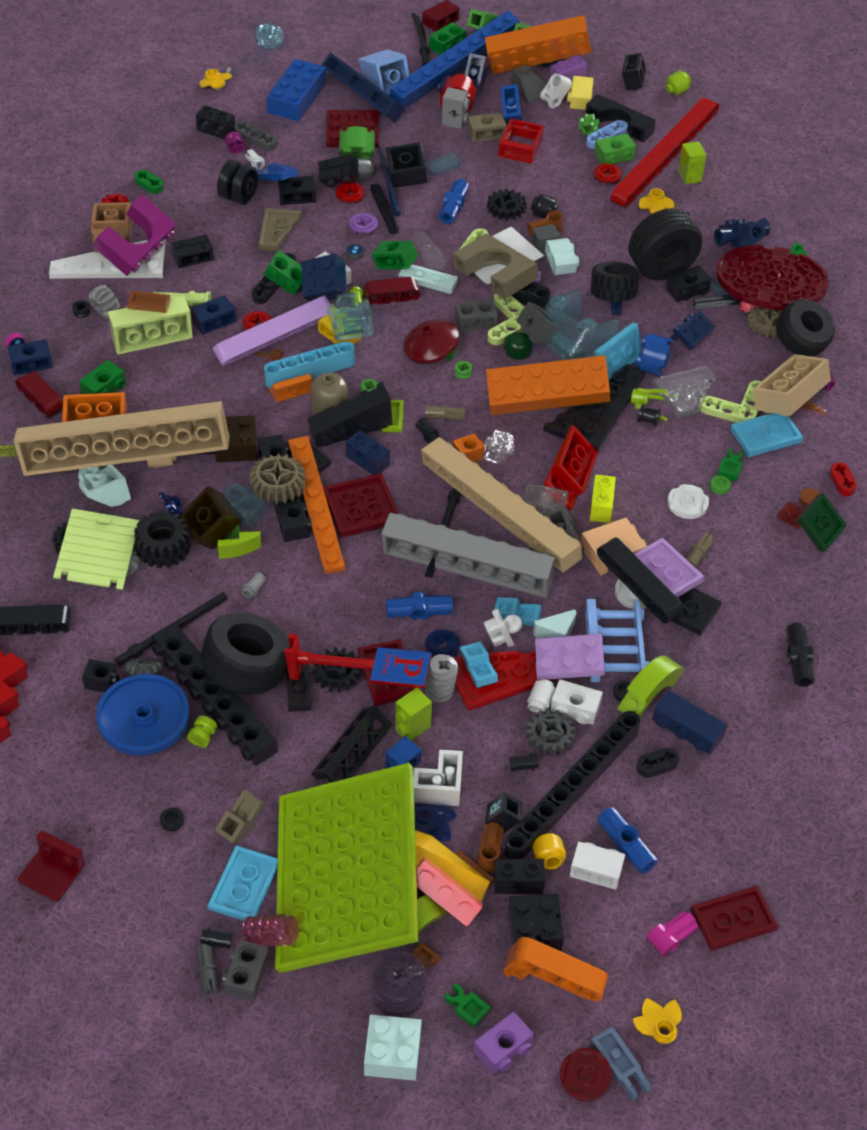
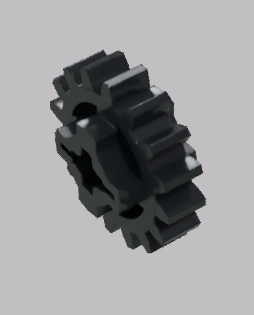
M507 188L505 191L498 189V193L493 191L492 196L489 195L487 200L488 212L492 213L493 217L499 216V220L505 218L506 221L509 218L515 220V216L521 217V213H525V196H521L520 192L515 193L514 189L512 191H508Z
M334 647L333 652H330L328 649L325 650V655L359 658L354 657L353 651L346 653V648L338 651L337 647ZM314 664L313 667L315 682H321L322 689L328 686L329 692H332L334 688L337 689L338 693H341V688H345L348 691L350 690V684L356 686L357 680L361 679L362 669L319 664Z

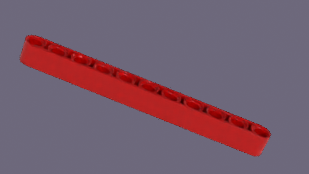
M705 97L701 98L613 189L610 201L627 208L626 206L630 205L636 199V196L646 189L644 187L648 186L654 180L653 178L663 171L662 168H666L671 159H674L680 153L682 144L688 143L689 140L691 141L697 135L696 133L705 127L704 124L708 123L714 114H717L720 106L719 103Z

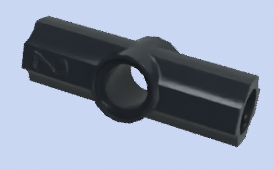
M794 622L786 628L788 641L787 657H790L788 664L792 665L794 684L799 687H808L813 685L815 681L812 666L813 647L808 643L806 626L800 622Z

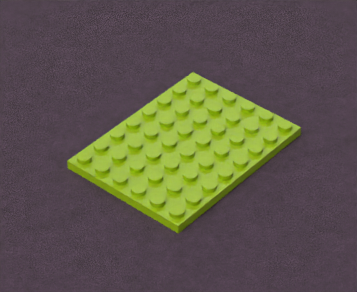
M405 763L279 796L275 969L279 973L418 942L412 765Z

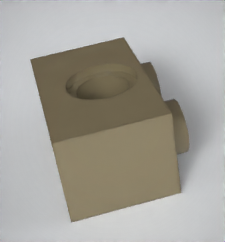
M502 113L468 116L467 130L472 142L502 138L507 126Z

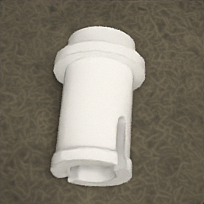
M250 149L247 151L250 156L245 153V158L257 170H261L265 166L264 158L258 156L254 150Z

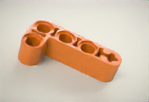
M527 937L518 939L510 947L503 973L507 977L512 975L518 977V980H523L530 974L577 996L596 1002L602 1000L608 979V974L605 971Z

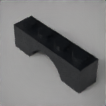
M596 94L586 104L585 113L594 114L595 119H599V123L617 120L625 121L628 124L629 136L644 143L654 133L656 119Z

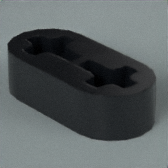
M667 748L643 755L638 759L637 772L641 776L649 778L673 771L678 766L679 754L675 750ZM664 758L673 759L672 763H669L668 760L664 761ZM644 763H646L648 766L652 765L651 769L643 767Z

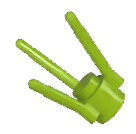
M634 388L631 404H635V409L640 410L641 405L648 404L649 398L666 401H679L680 399L650 394L667 393V389ZM660 415L661 420H668L666 417Z

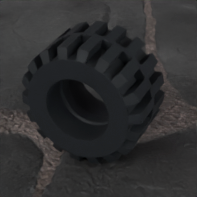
M611 261L597 264L592 268L591 294L599 299L612 302L631 300L636 297L638 292L639 270L623 262Z
M163 511L155 514L153 512L150 513L149 517L144 516L142 521L137 523V528L134 530L137 553L143 563L148 562V566L153 567L155 564L157 568H162V565L170 568V564L178 565L179 559L183 561L186 558L185 554H189L188 526L183 518L180 519L178 514L173 515L172 512L163 513ZM164 537H165V538H169V539L163 540V541H157V540H156V539L164 538Z

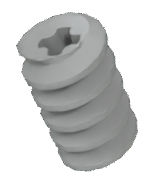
M438 654L431 659L425 689L426 696L431 701L443 703L450 700L453 696L458 665L454 658L449 655Z

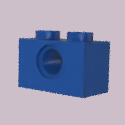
M518 85L500 87L506 125H508L511 118L523 121Z

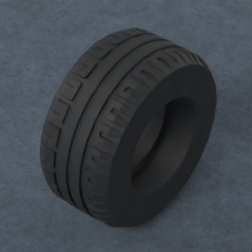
M663 209L649 215L639 223L630 237L628 251L631 259L643 276L653 280H666L668 275L686 270L695 262L702 248L703 237L701 231L686 212L678 209Z
M231 613L216 619L210 625L203 643L200 659L209 678L222 688L234 693L256 695L265 693L280 683L287 667L284 651L285 648H290V645L283 631L266 618L250 613Z

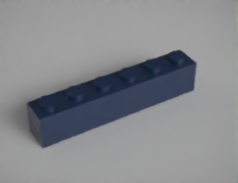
M331 52L321 64V66L326 67L327 72L394 123L397 122L405 111V108Z

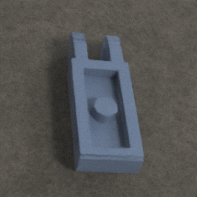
M613 1027L591 1038V1045L609 1061L613 1077L619 1085L621 1084L630 1100L633 1101L638 1098L635 1088L629 1081L633 1076L644 1093L651 1090L648 1080L641 1071V1066Z

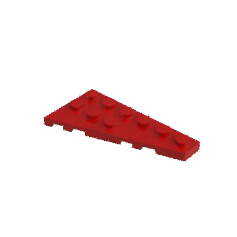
M531 650V653H519V651L488 653L489 662L498 675V682L478 688L467 670L462 655L461 657H452L458 665L455 688L467 710L471 711L532 690L535 681H541L537 680L536 650ZM548 679V680L551 681V682H555V681H558L559 679Z

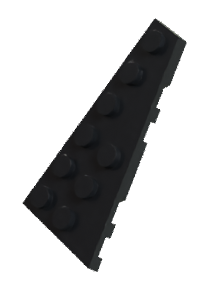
M626 364L609 379L610 402L570 406L569 410L558 414L554 421L546 423L543 426V431L565 439L570 426L574 425L598 452L631 399L633 389H637L644 378L645 371L640 370L639 367Z

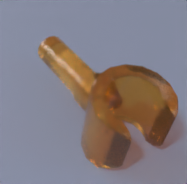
M274 349L272 353L256 351L255 355L271 359L273 362L280 360L283 352L280 349Z
M812 397L801 406L802 409L815 410L823 415L827 412L813 404Z

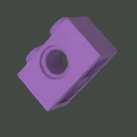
M513 1011L474 1042L473 1052L493 1075L499 1070L504 1072L512 1065L515 1057L519 1054L524 1056L532 1049L534 1033ZM506 1042L509 1043L511 1047L503 1048L499 1044Z

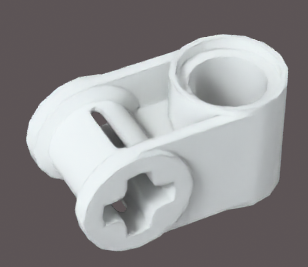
M558 73L553 74L545 88L541 91L540 98L546 101L551 109L559 106L571 88V80Z

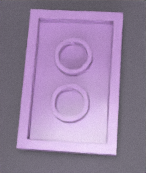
M663 538L635 553L676 597L704 582V575Z
M602 634L535 639L537 680L605 675Z

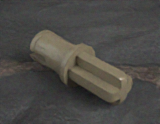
M426 405L425 418L443 419V421L445 419H465V409L449 408L446 405L444 407Z
M704 533L697 544L691 547V552L686 560L695 568L700 560L706 557V551L713 542V536Z

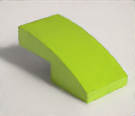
M260 531L239 532V539L218 540L219 559L245 555L261 548Z

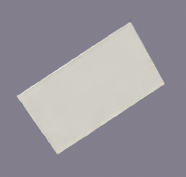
M509 227L492 236L533 261L544 256L513 227ZM489 264L481 267L474 273L488 285L491 283V276L506 266L502 264Z

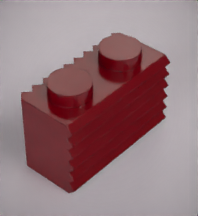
M448 0L437 3L436 6L422 12V24L436 32L448 24L458 21L460 8Z

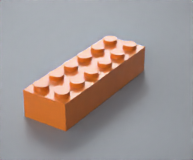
M585 15L485 37L487 54L490 58L489 61L493 74L512 71V69L524 65L536 66L556 60L568 59L572 56L592 53Z
M605 355L486 369L491 415L610 402Z

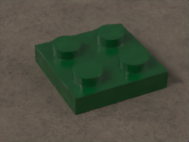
M824 493L818 494L797 519L806 534L821 552L826 551L847 526Z

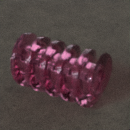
M283 913L279 915L247 916L242 924V935L244 941L264 946H290L297 939L298 924L295 917L287 916Z

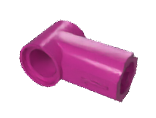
M684 911L667 924L661 923L653 928L648 934L647 939L663 957L668 956L666 953L671 950L675 951L680 942L697 931L698 924L690 912Z

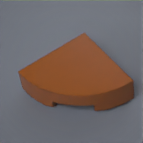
M421 942L406 958V963L417 968H427L437 964L441 960V956Z

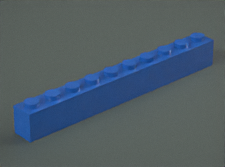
M509 10L391 87L389 96L406 108L438 87L439 81L442 82L443 75L454 76L465 69L469 53L486 55L485 37L514 31L516 23H519L520 20Z

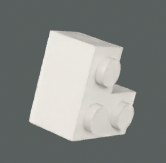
M439 750L438 769L414 768V803L459 806L463 751Z

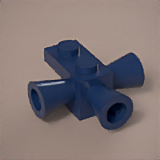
M746 218L726 220L725 224L718 225L719 229L714 231V240L719 247L730 242L731 247L757 243L756 241H760L764 236L769 235L770 224L766 218L756 222L746 221Z

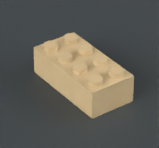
M794 354L753 388L755 410L764 411V413L780 414L785 417L791 416L831 381L829 359Z

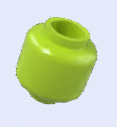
M678 70L667 77L665 88L669 94L673 93L679 96L689 90L691 78L687 72Z

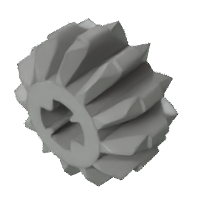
M100 285L89 293L90 304L102 318L108 319L109 311L119 310L120 304L118 299L107 286Z

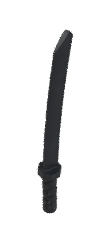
M412 13L420 42L419 54H421L422 66L429 63V47L426 43L420 17Z

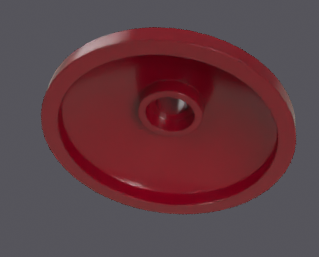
M433 319L422 322L408 333L403 343V350L408 359L416 363L427 364L439 361L455 350L460 339L459 331L452 322L447 320Z

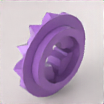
M356 214L350 218L349 228L353 230V233L359 232L360 236L363 233L368 235L369 232L374 233L375 229H378V220L371 214Z

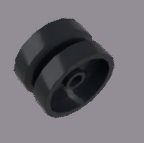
M232 159L228 160L222 167L218 177L217 193L219 197L246 205L254 196L258 185L257 168L247 164L243 165L241 162Z

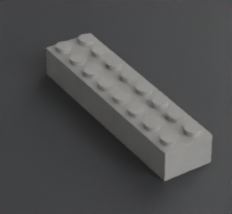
M389 513L381 534L384 554L426 566L429 565L432 558H435V567L437 569L546 599L554 579L555 557L548 553H537L530 551L526 547H515L504 541L489 540L485 536L471 535L463 530H452L441 524H430L425 520L408 518L400 513Z

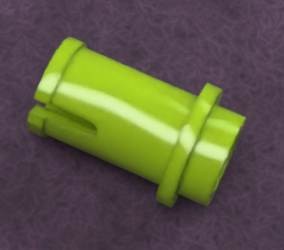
M358 286L352 287L349 291V297L352 300V308L354 310H362L364 308V292Z

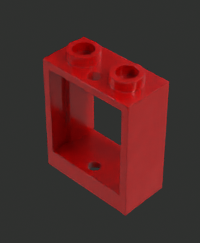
M511 118L499 142L498 157L532 164L543 140L544 125ZM515 135L535 141L531 146L510 140Z

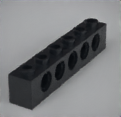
M282 434L257 439L261 460L262 457L269 458L270 454L273 457L277 456L278 453L282 457L289 454L288 443L283 441ZM302 491L300 496H295L293 501L287 499L286 503L279 501L278 504L273 501L284 542L309 538V530H312L310 517L306 518L305 515L307 514L306 503L301 502V499H303Z

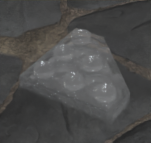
M705 365L653 379V386L655 389L668 390L667 393H660V395L680 418L699 411L715 383V374Z

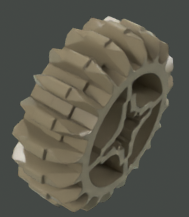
M278 453L277 456L273 457L270 454L269 458L262 457L261 461H256L255 466H252L249 481L255 496H259L261 501L266 499L268 504L271 501H275L278 504L279 501L286 503L287 499L293 501L295 496L299 497L301 491H304L306 476L300 461L296 462L295 457L289 459L287 454L282 457Z

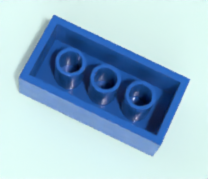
M294 59L268 94L267 113L299 121L326 84V67Z

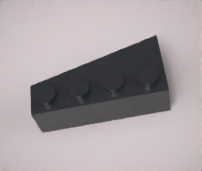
M383 382L376 384L377 388L369 392L367 389L360 392L361 396L349 401V399L341 401V404L336 408L329 407L307 418L309 432L316 447L328 446L348 440L359 430L367 434L393 425L391 398Z

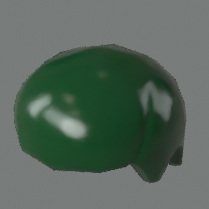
M524 332L510 333L503 341V349H505L506 355L515 360L528 358L533 351L532 341Z

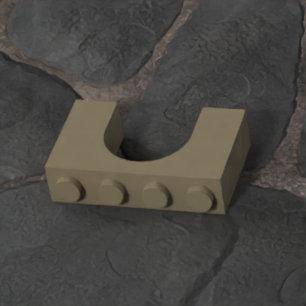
M487 233L453 253L455 269L466 276L489 264L505 265V268L491 276L492 292L503 299L508 298L538 279V266L535 261Z

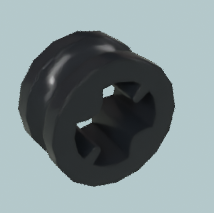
M82 300L72 305L75 317L85 318L89 316L90 306L88 302Z

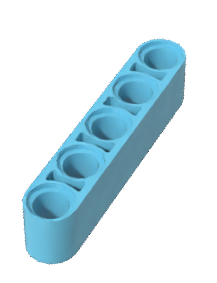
M341 342L269 362L264 365L265 385L272 388V384L302 375L310 374L314 378L322 373L350 368L355 364L354 344Z

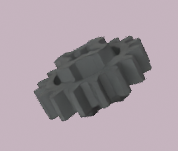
M546 709V714L538 711L537 717L531 716L530 722H527L526 739H529L528 745H535V752H538L540 749L543 750L544 756L547 752H551L553 757L557 751L560 754H564L565 748L570 750L571 744L575 741L576 727L572 726L573 720H566L567 714L558 715V710L554 714L550 713L549 709Z

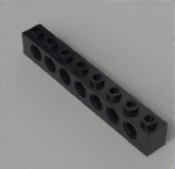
M175 622L152 634L153 645L151 647L157 657L162 656L169 671L173 670L179 683L189 688L191 697L195 701L199 700L202 703L201 706L208 716L211 714L214 717L218 729L226 731L230 743L233 746L238 745L243 758L247 762L251 761L257 766L278 753L277 739L237 693L222 688L209 678L201 663V652Z

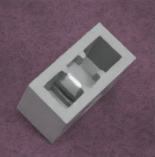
M447 88L443 96L442 125L462 129L463 125L468 123L469 114L467 110L470 99H468L467 91Z

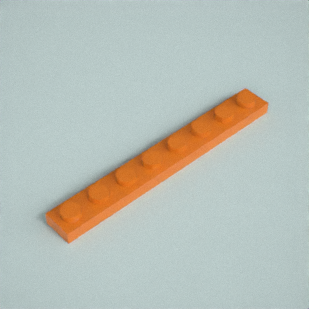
M309 437L289 439L288 444L292 457H295L296 462L300 461L305 470L306 482L302 495L306 503L308 517L311 520L312 531L324 574L344 571L345 563Z

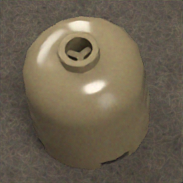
M322 373L314 378L311 383L310 412L313 415L329 407L336 408L341 404V401L349 399L348 385L345 379L336 373Z

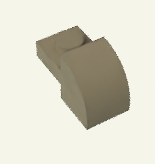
M243 790L233 808L226 810L215 831L231 843L241 842L257 825L254 821L265 803L250 792Z

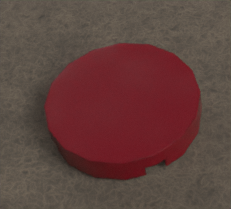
M579 1048L564 1058L560 1067V1081L564 1090L572 1098L580 1102H592L600 1099L608 1091L612 1082V1069L609 1061L601 1052L592 1048Z

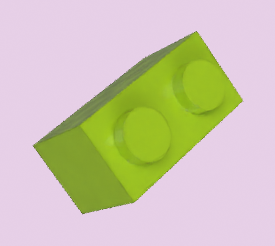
M699 141L682 144L678 172L685 184L702 182L707 154Z
M415 688L396 701L395 729L401 737L406 736L412 741L431 727L432 701L418 688Z

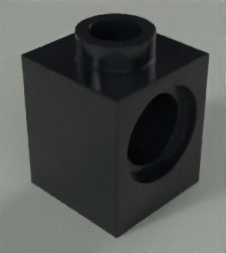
M89 659L82 676L84 689L105 693L112 685L119 681L120 675L116 671L115 663Z

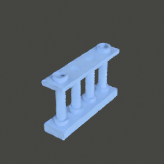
M587 599L585 608L587 635L635 636L636 645H603V653L637 654L638 663L604 662L605 672L640 673L649 664V661H645L641 621L644 620V609L640 608L639 599L634 600L633 610H600V608H596V599ZM600 619H633L634 628H603L601 625H598L597 621H600ZM590 676L591 682H600V676Z

